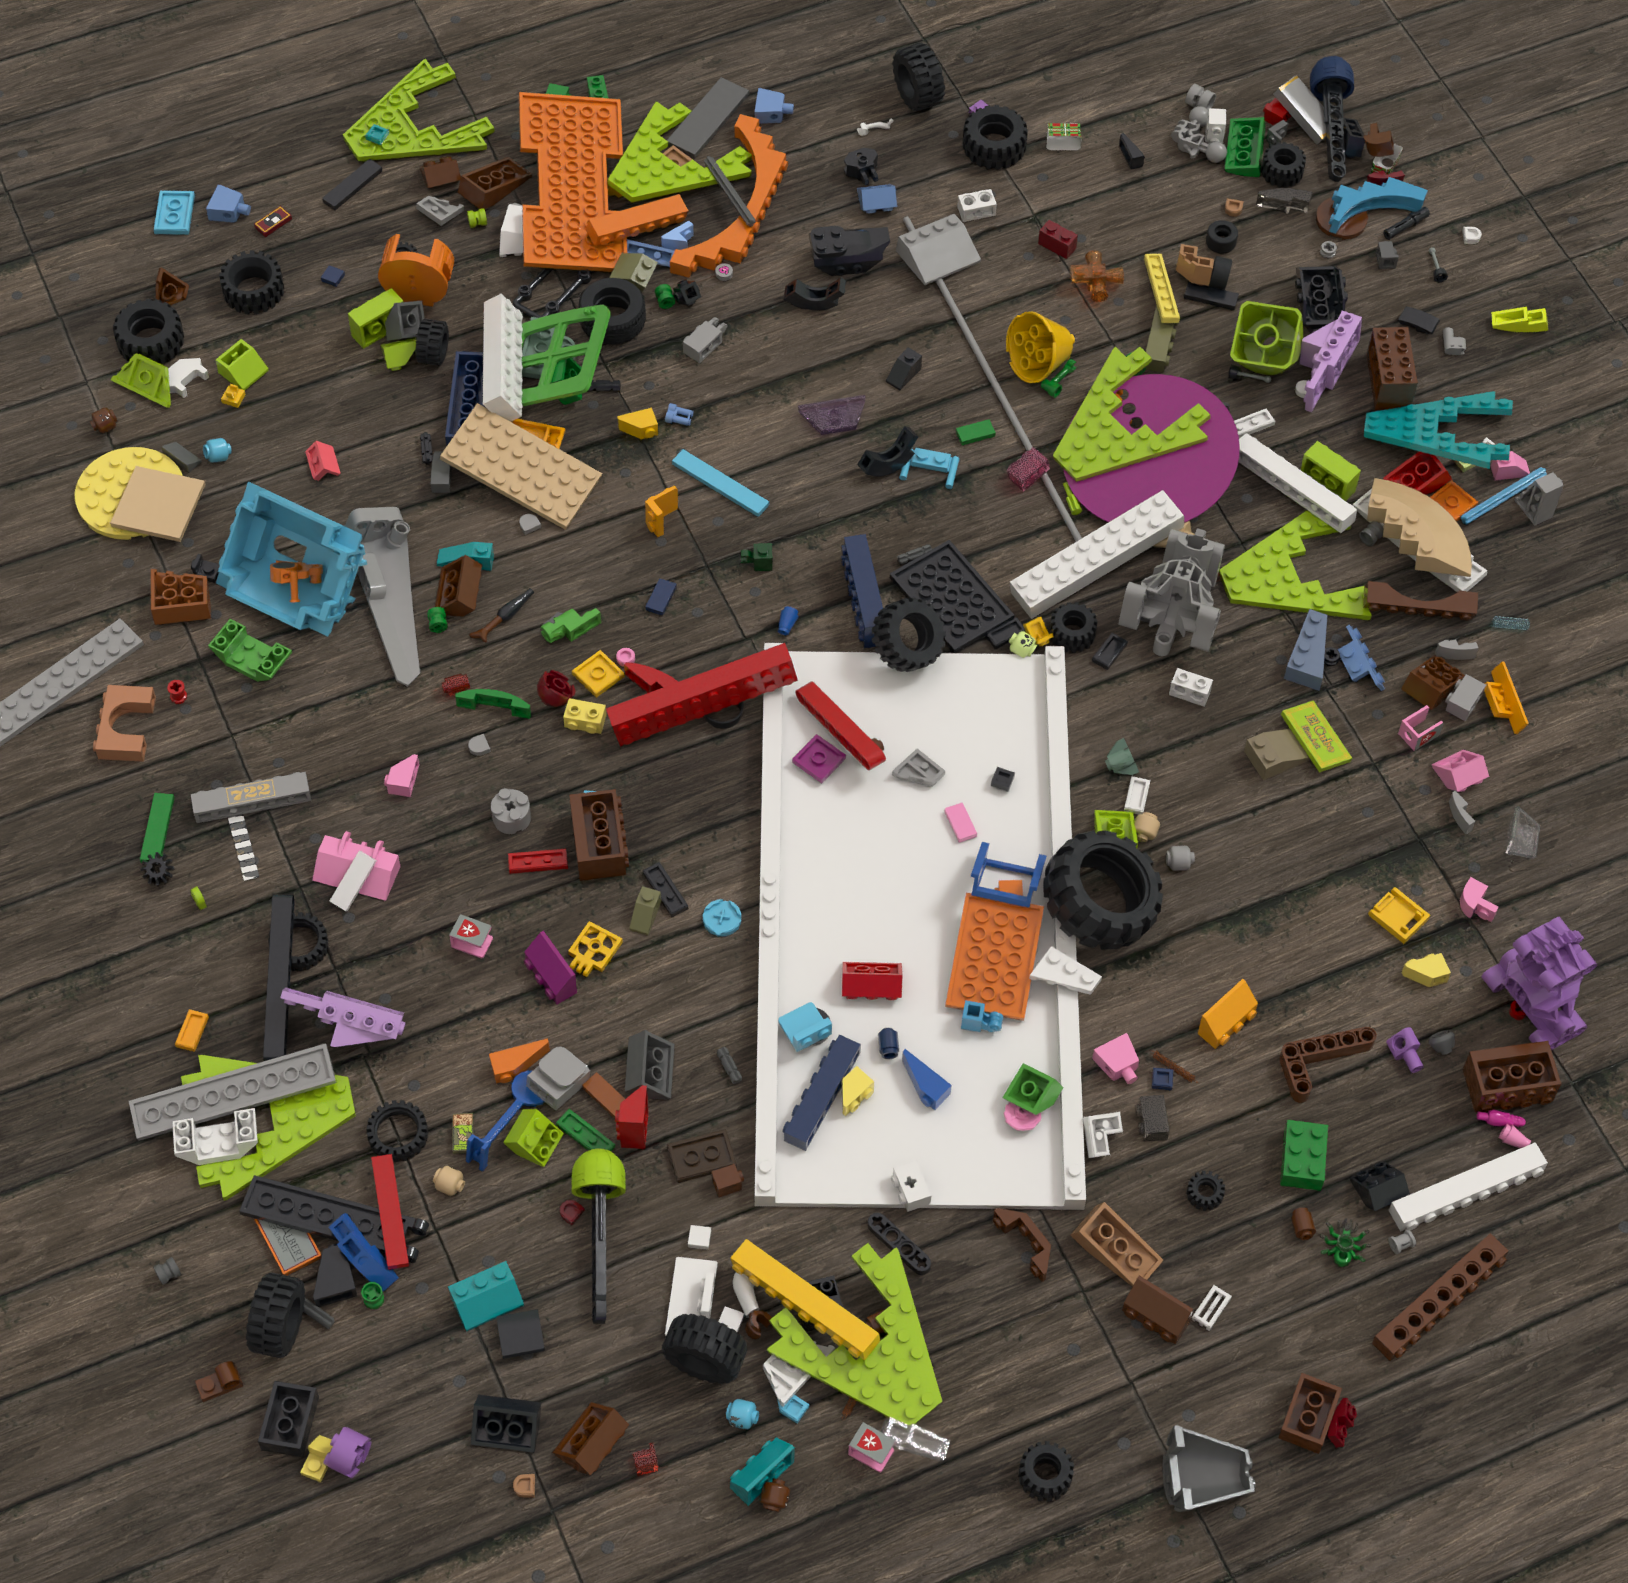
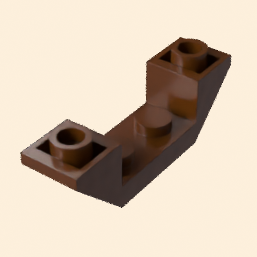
M1000 1208L995 1209L993 1223L997 1229H1001L1006 1234L1018 1226L1020 1233L1024 1237L1027 1236L1031 1241L1033 1250L1038 1254L1031 1258L1030 1271L1034 1277H1038L1042 1282L1045 1281L1051 1250L1049 1241L1027 1213Z

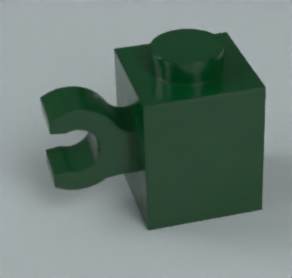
M772 543L753 544L754 552L741 550L742 564L754 563V571H772Z

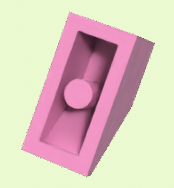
M1512 451L1509 454V461L1492 460L1491 463L1495 480L1523 478L1530 474L1526 460Z
M414 754L391 767L389 775L386 774L384 781L388 794L411 797L419 769L418 755Z

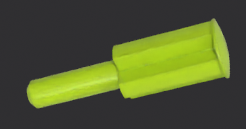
M1065 482L1063 486L1068 496L1066 497L1072 515H1078L1082 512L1078 499L1072 494L1068 483Z

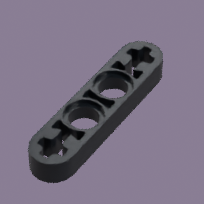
M873 1213L870 1215L868 1229L891 1251L897 1247L901 1260L916 1274L925 1275L930 1271L931 1259L883 1214ZM874 1220L876 1222L880 1220L881 1227L879 1225L873 1226ZM892 1232L898 1238L895 1241H889L886 1235ZM904 1246H909L913 1252L910 1255H904L901 1249ZM918 1261L920 1263L926 1262L925 1268L923 1266L918 1267Z

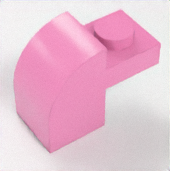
M1470 877L1461 895V910L1470 919L1475 913L1480 918L1492 922L1499 907L1483 899L1488 886Z

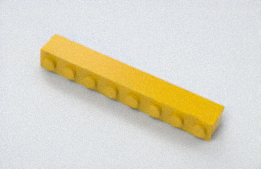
M746 1239L731 1256L732 1268L738 1274L748 1276L749 1281L757 1287L760 1285L770 1297L780 1299L782 1305L788 1310L794 1309L798 1312V1316L802 1320L812 1322L820 1333L825 1334L826 1332L837 1345L847 1347L848 1352L855 1358L861 1357L865 1360L880 1342V1336L877 1331Z

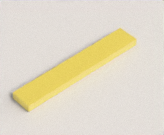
M1145 254L1144 261L1161 322L1179 323L1180 316L1162 254Z

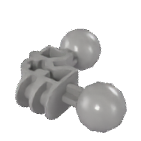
M1203 106L1194 107L1189 114L1190 122L1180 120L1171 133V138L1178 143L1179 150L1190 154V158H1195L1201 151L1206 153L1208 160L1218 163L1223 161L1227 155L1225 145L1218 141L1207 144L1204 142L1205 135L1199 133L1200 127H1204L1207 124L1208 109Z

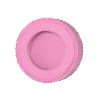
M630 648L620 649L616 654L617 663L624 667L626 662L634 663V651Z

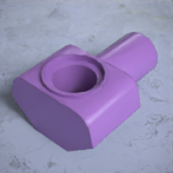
M1404 1028L1386 1041L1396 1060L1404 1058L1411 1073H1416L1423 1069L1424 1066L1416 1053L1420 1043L1412 1028Z

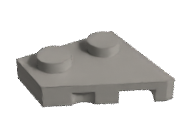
M427 196L416 203V209L442 226L462 213L464 205L454 206L450 205L447 200Z
M916 749L892 771V775L897 778L933 786L945 775V770L919 749Z

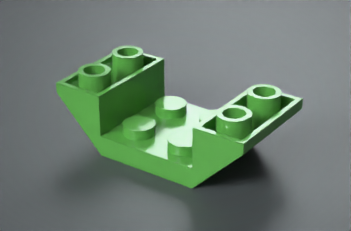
M232 619L228 620L208 645L226 666L257 682L271 680L292 653V650L277 642L273 647H270L247 635L246 627Z

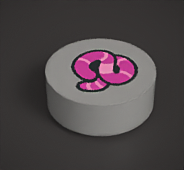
M720 264L715 269V275L719 280L727 281L732 278L733 269L729 264Z

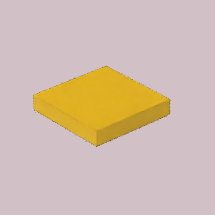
M601 650L572 670V675L596 698L625 677V673Z

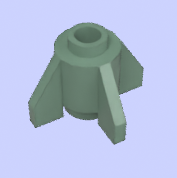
M1124 738L1116 741L1107 754L1108 759L1105 760L1109 771L1113 770L1114 773L1133 775L1138 773L1139 770L1136 763H1134L1135 761L1130 749L1127 748L1128 746Z

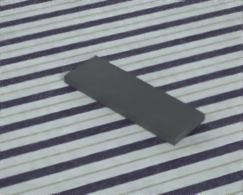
M721 77L667 139L668 146L672 147L674 145L683 153L696 158L748 97L749 90Z

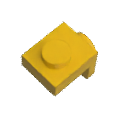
M1037 617L1023 624L1026 633L1035 638L1036 645L1043 646L1050 642V638L1054 637L1053 633H1048L1042 617Z

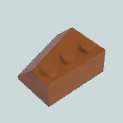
M151 569V612L155 625L211 619L207 576L187 573L176 575L172 571L161 573L157 572V569Z

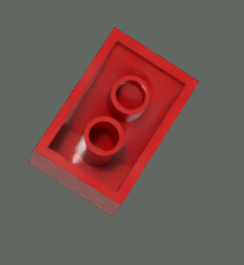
M1421 451L1383 478L1384 480L1413 488L1425 495L1438 490L1452 480L1446 468L1435 455Z

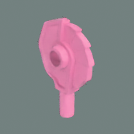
M1009 1102L1005 1107V1122L1019 1131L1032 1130L1041 1121V1112L1034 1115Z

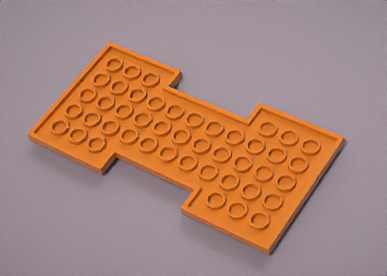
M519 92L520 152L537 153L539 206L522 205L523 266L612 272L621 253H627V237L620 241L609 242L606 245L594 246L586 231V227L590 219L618 212L608 210L606 158L621 159L623 156L621 100Z

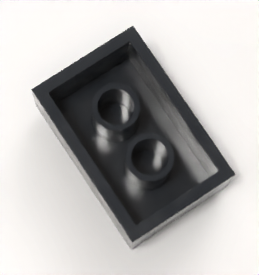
M274 1381L258 1439L262 1451L304 1457L319 1400L316 1388Z

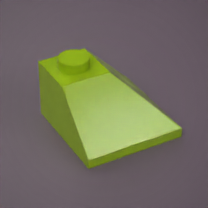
M416 338L381 344L385 364L388 369L391 368V371L402 369L401 366L406 365L416 349Z

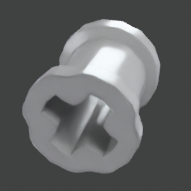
M1408 1229L1403 1234L1396 1237L1391 1236L1388 1239L1389 1245L1395 1254H1400L1401 1250L1408 1247L1413 1248L1416 1245L1415 1237Z

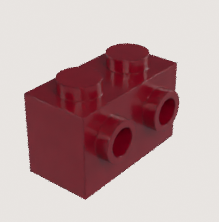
M1048 220L1039 230L1038 244L1068 259L1076 250L1078 235L1060 226L1058 223Z

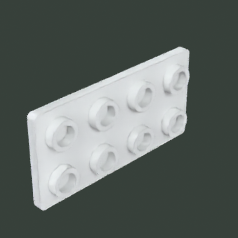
M683 1257L676 1258L665 1336L673 1319L679 1315L696 1314L697 1316L703 1315L710 1319L717 1261Z

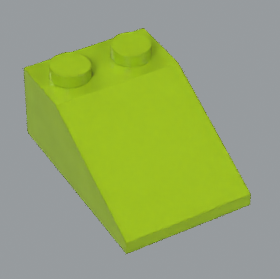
M1095 810L1096 833L1103 830L1115 832L1118 838L1127 837L1137 843L1136 848L1138 847L1133 812Z

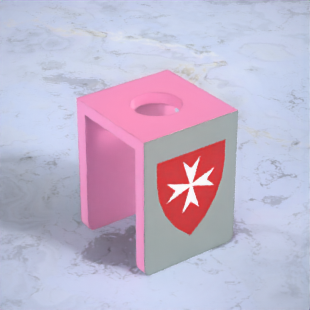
M1427 705L1402 720L1398 732L1414 751L1438 737L1443 726V722L1440 721L1419 735L1413 729V727L1426 719L1429 710ZM1407 731L1410 733L1412 739H1410L1407 735Z
M460 914L449 935L451 947L473 956L484 958L493 940V937L488 935L491 925Z
M863 1422L849 1444L848 1455L881 1473L894 1452L892 1447L895 1440Z

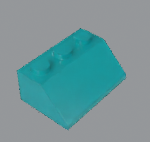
M506 1261L448 1286L451 1300L466 1332L496 1319L497 1316H503L524 1306L517 1284Z
M777 1437L772 1442L770 1440L767 1441L757 1456H751L741 1471L737 1470L730 1477V1489L749 1506L761 1494L765 1482H772L773 1478L777 1479L794 1463V1446Z

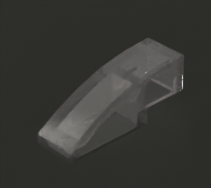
M892 1417L884 1421L881 1430L883 1434L895 1440L893 1447L939 1461H944L950 1444V1440L915 1424L907 1425Z

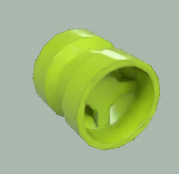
M484 208L476 212L472 210L467 211L470 228H475L477 225H487Z

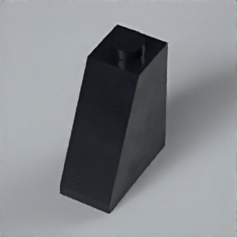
M337 1244L328 1246L322 1252L313 1295L317 1307L357 1297L348 1258Z

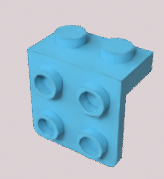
M812 1002L781 1016L778 1020L796 1052L832 1034V1022L828 1017L823 1019Z

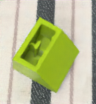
M242 339L216 359L218 373L242 390H246L269 371L255 349Z
M523 1109L503 1143L516 1155L544 1167L564 1133L539 1110Z

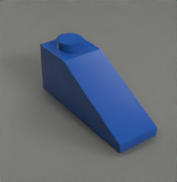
M904 1049L902 1061L921 1102L925 1106L936 1110L951 1094L952 1085L908 1050Z

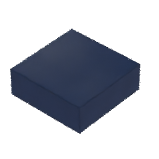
M329 265L321 276V281L337 287L345 276V272Z
M1153 1067L1152 1089L1172 1090L1173 1069Z

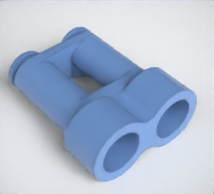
M670 403L665 416V422L671 424L675 422L690 426V417H693L694 411L680 408L676 404ZM677 414L686 415L688 418L677 416Z

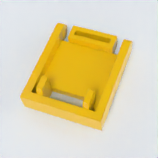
M1395 887L1391 890V893L1388 892L1368 912V915L1403 944L1430 918V914ZM1412 919H1415L1417 923L1409 930L1406 925Z

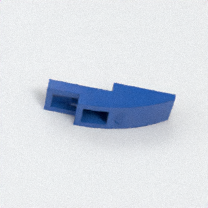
M347 1213L342 1214L329 1226V1229L339 1241L337 1246L370 1282L378 1283L382 1291H385L399 1279L393 1269L388 1270L385 1258L375 1245L370 1246Z

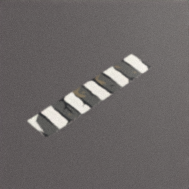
M243 814L228 818L244 881L259 877Z

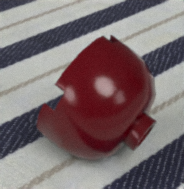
M550 670V672L545 671L540 677L537 684V693L545 705L561 707L568 703L569 698L572 699L574 697L575 687L573 684L570 686L567 682L569 679L558 671Z

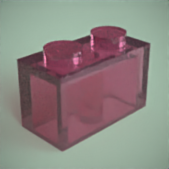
M1033 447L1026 451L1019 460L1013 462L1007 469L1009 479L1024 492L1044 475L1050 467L1048 459Z

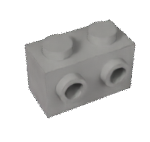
M1466 674L1463 680L1459 679L1454 687L1455 692H1450L1445 701L1448 703L1445 711L1466 721L1482 697L1486 684Z

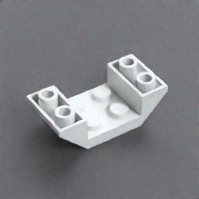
M255 1108L234 1111L235 1122L199 1128L195 1127L193 1118L173 1121L175 1156L197 1165L241 1159L258 1143Z

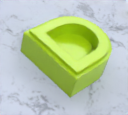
M197 886L192 888L190 892L197 907L200 910L206 908L205 900Z

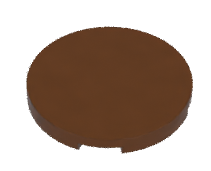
M1332 197L1319 205L1316 222L1320 230L1326 235L1346 240L1355 238L1363 233L1368 222L1367 211L1349 218L1340 226L1335 234L1329 232L1331 224H1329L1331 215H1335L1333 213L1334 208H1332L1334 204Z

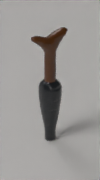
M529 588L523 594L506 603L498 610L497 616L484 628L470 633L469 636L475 639L481 638L486 643L488 633L501 622L509 621L534 594V591Z

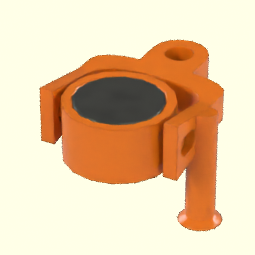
M276 560V563L270 565V581L281 584L290 583L291 600L289 602H300L298 597V579H306L310 575V583H322L323 565L321 564L307 565L304 562Z

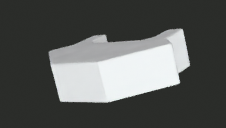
M200 358L179 359L168 368L170 393H177L183 398L188 395L185 386L195 377H201L203 380L209 378L208 371L202 366Z

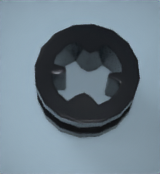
M1329 647L1325 649V665L1335 666L1338 663L1340 653L1336 648Z

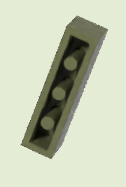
M1157 305L1146 348V353L1152 358V362L1146 366V370L1163 373L1165 366H1169L1170 356H1168V352H1172L1173 342H1171V339H1175L1176 329L1173 328L1178 326V323H1162Z

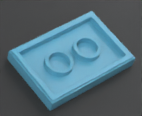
M160 191L154 234L189 235L195 198L194 191Z

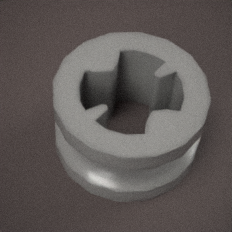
M1331 241L1322 243L1321 256L1328 259L1333 258L1337 250L1336 244Z

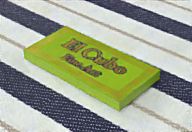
M1314 701L1282 711L1281 716L1319 773L1351 762V755Z

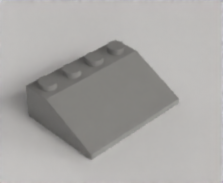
M955 214L899 236L895 250L924 285L981 262L965 225Z

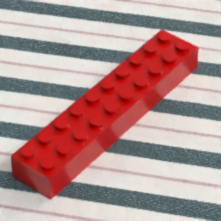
M782 643L606 708L619 745L623 746L631 744L636 740L647 738L655 733L666 731L674 726L683 725L690 720L701 718L709 713L718 712L728 706L737 705L742 701L755 698L763 693L772 692L782 686L791 685L793 682L798 681L786 644Z

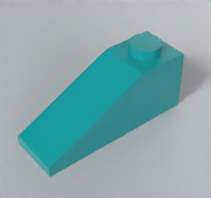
M470 542L439 549L437 566L444 567L456 559L467 555L482 564L481 570L492 571L494 560L493 543Z

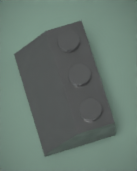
M646 1030L630 1036L628 1041L625 1092L632 1094L642 1085L647 1086L648 1099H671L674 1043Z

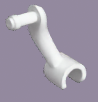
M891 118L888 123L876 122L866 125L863 122L860 124L861 128H857L860 136H865L868 134V129L871 128L890 129L893 119Z

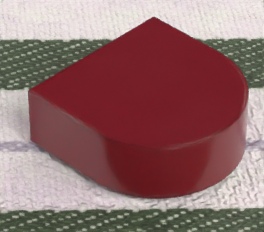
M567 1200L560 1206L562 1219L571 1226L585 1211V1208L574 1200Z

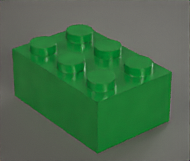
M1287 1120L1283 1138L1281 1186L1321 1191L1325 1181L1328 1125Z

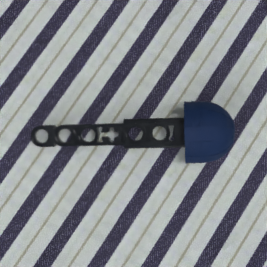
M1328 56L1320 59L1314 65L1310 73V91L1317 100L1323 101L1327 160L1329 164L1328 175L1332 181L1339 182L1346 174V165L1343 164L1345 161L1343 99L1349 97L1354 91V74L1350 64L1338 56ZM1330 102H1335L1337 106L1331 105ZM1330 115H1335L1338 120L1332 119ZM1332 142L1337 143L1339 148L1334 147ZM1333 156L1339 158L1340 162H1336ZM1334 170L1338 171L1341 176L1335 175Z

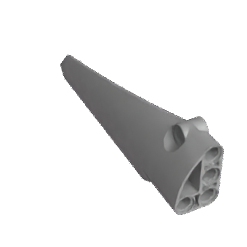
M397 507L358 508L350 513L345 527L362 534L360 543L364 545L365 555H363V559L367 560V565L359 566L357 573L396 681L408 687L420 674L407 535L410 527L404 522L401 512Z

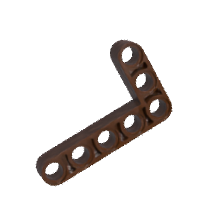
M1362 1027L1284 1044L1279 1060L1293 1100L1303 1103L1309 1098L1312 1084L1305 1064L1370 1051L1377 1037L1376 1031L1371 1027ZM1344 1041L1349 1042L1351 1045L1345 1044ZM1324 1045L1330 1046L1331 1049L1326 1048ZM1305 1049L1311 1050L1312 1053L1305 1051ZM1286 1053L1292 1054L1293 1057L1287 1056ZM1298 1088L1304 1089L1306 1092H1300Z

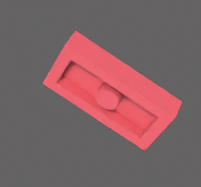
M315 441L305 451L314 480L319 481L326 473L336 476L340 474L333 446Z

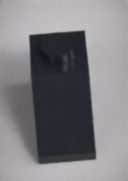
M908 347L897 358L886 382L900 391L921 370L922 355Z

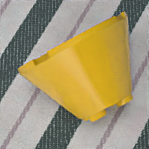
M1024 312L1012 320L1007 331L1006 352H1009L1011 358L1009 364L1021 380L1028 383L1041 382L1070 358L1075 338L1064 326L1036 312Z

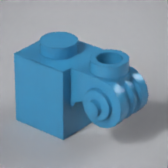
M965 1000L961 1029L981 1032V1029L989 1032L1001 1031L1004 1017L1001 1013L995 1011L990 1014L985 1013L984 1003Z

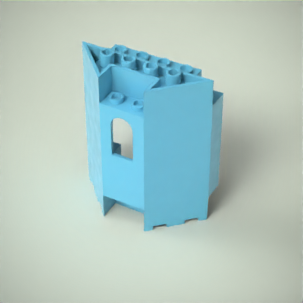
M248 482L243 499L236 508V517L230 526L231 532L225 542L224 554L219 561L220 567L216 584L226 588V595L299 630L311 628L328 637L332 632L334 622L338 623L346 613L345 607L347 604L353 603L356 599L350 596V592L359 566L367 565V560L363 559V555H365L364 545L360 543L362 534ZM280 535L307 547L302 562L307 565H323L322 583H310V575L309 578L298 579V597L300 602H289L291 600L290 583L281 584L270 581V565L276 563V560L298 562L279 553L275 549L274 541Z

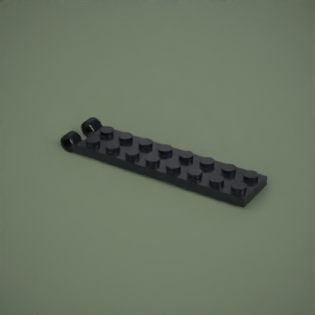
M256 1175L253 1176L240 1208V1215L338 1241L329 1229V1226L342 1214L347 1213L370 1246L375 1245L379 1252L385 1253L379 1208ZM401 1215L405 1237L408 1230H411L416 1235H426L429 1227L427 1221ZM406 1246L408 1262L415 1263L419 1250L412 1246Z

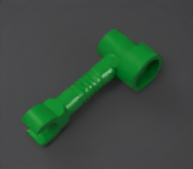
M1069 359L1063 369L1051 381L1048 379L1043 380L1041 388L1047 391L1050 396L1058 397L1062 391V385L1058 383L1067 374L1076 369L1073 366L1076 361Z

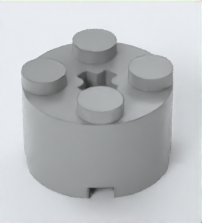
M504 788L493 798L491 802L492 819L499 831L505 834H515L521 829L523 831L528 827L531 821V812L527 795L518 790Z

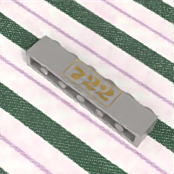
M295 772L291 775L275 776L266 780H256L225 788L219 787L214 790L199 791L191 794L196 823L308 802L311 801L306 772Z

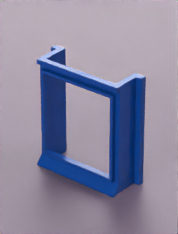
M982 842L971 873V877L974 878L971 895L1029 908L1033 892L1037 891L1047 856L1039 854L1035 869L987 859L990 843ZM991 866L1032 875L1027 897L980 887L985 867Z

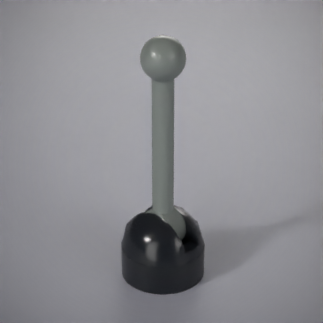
M1432 247L1429 249V253L1432 254L1436 269L1433 271V277L1435 282L1441 283L1447 280L1448 275L1444 268L1439 267L1435 255L1436 250Z
M1232 364L1228 373V378L1230 379L1246 376L1264 380L1266 383L1271 381L1270 376L1263 377L1244 373L1239 366Z

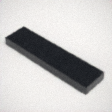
M371 159L367 160L322 198L323 203L333 210L338 209L380 174L382 167Z

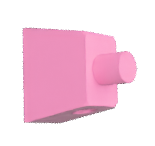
M1127 1033L1094 1049L1092 1059L1111 1080L1115 1081L1123 1077L1127 1084H1132L1138 1079L1134 1071L1138 1068L1139 1059Z

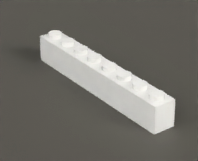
M1246 433L1239 439V463L1338 532L1342 533L1355 522L1357 509L1353 505L1348 504L1324 485H1321L1312 479L1311 476L1286 461L1282 456L1273 452L1269 447L1260 443L1256 438Z
M1533 1143L1391 1203L1389 1212L1400 1232L1405 1229L1413 1230L1424 1221L1426 1223L1432 1222L1441 1214L1448 1215L1455 1208L1460 1206L1465 1208L1471 1205L1474 1200H1484L1493 1192L1497 1191L1500 1193L1508 1189L1510 1185L1522 1184L1529 1177H1539L1544 1173L1548 1162L1537 1144Z

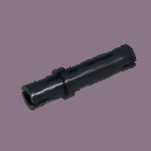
M1423 207L1415 213L1412 212L1405 219L1383 231L1385 238L1390 240L1411 226L1418 225L1420 221L1429 217L1430 212L1428 208Z

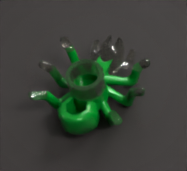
M1345 1218L1341 1227L1340 1220L1337 1221V1229L1341 1232V1235H1338L1334 1232L1333 1226L1327 1221L1326 1225L1329 1228L1330 1235L1337 1238V1240L1331 1241L1322 1234H1320V1238L1324 1239L1326 1244L1336 1246L1331 1250H1321V1254L1327 1253V1255H1331L1334 1253V1263L1339 1267L1348 1266L1351 1258L1355 1261L1365 1262L1366 1260L1360 1255L1356 1256L1352 1249L1362 1251L1365 1248L1371 1247V1244H1363L1362 1246L1354 1244L1355 1241H1360L1370 1232L1369 1229L1363 1231L1358 1237H1352L1351 1235L1357 1232L1358 1223H1356L1353 1230L1352 1219H1350L1348 1224L1347 1218Z

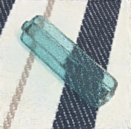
M1494 616L1492 624L1493 627L1528 630L1530 621L1529 619Z

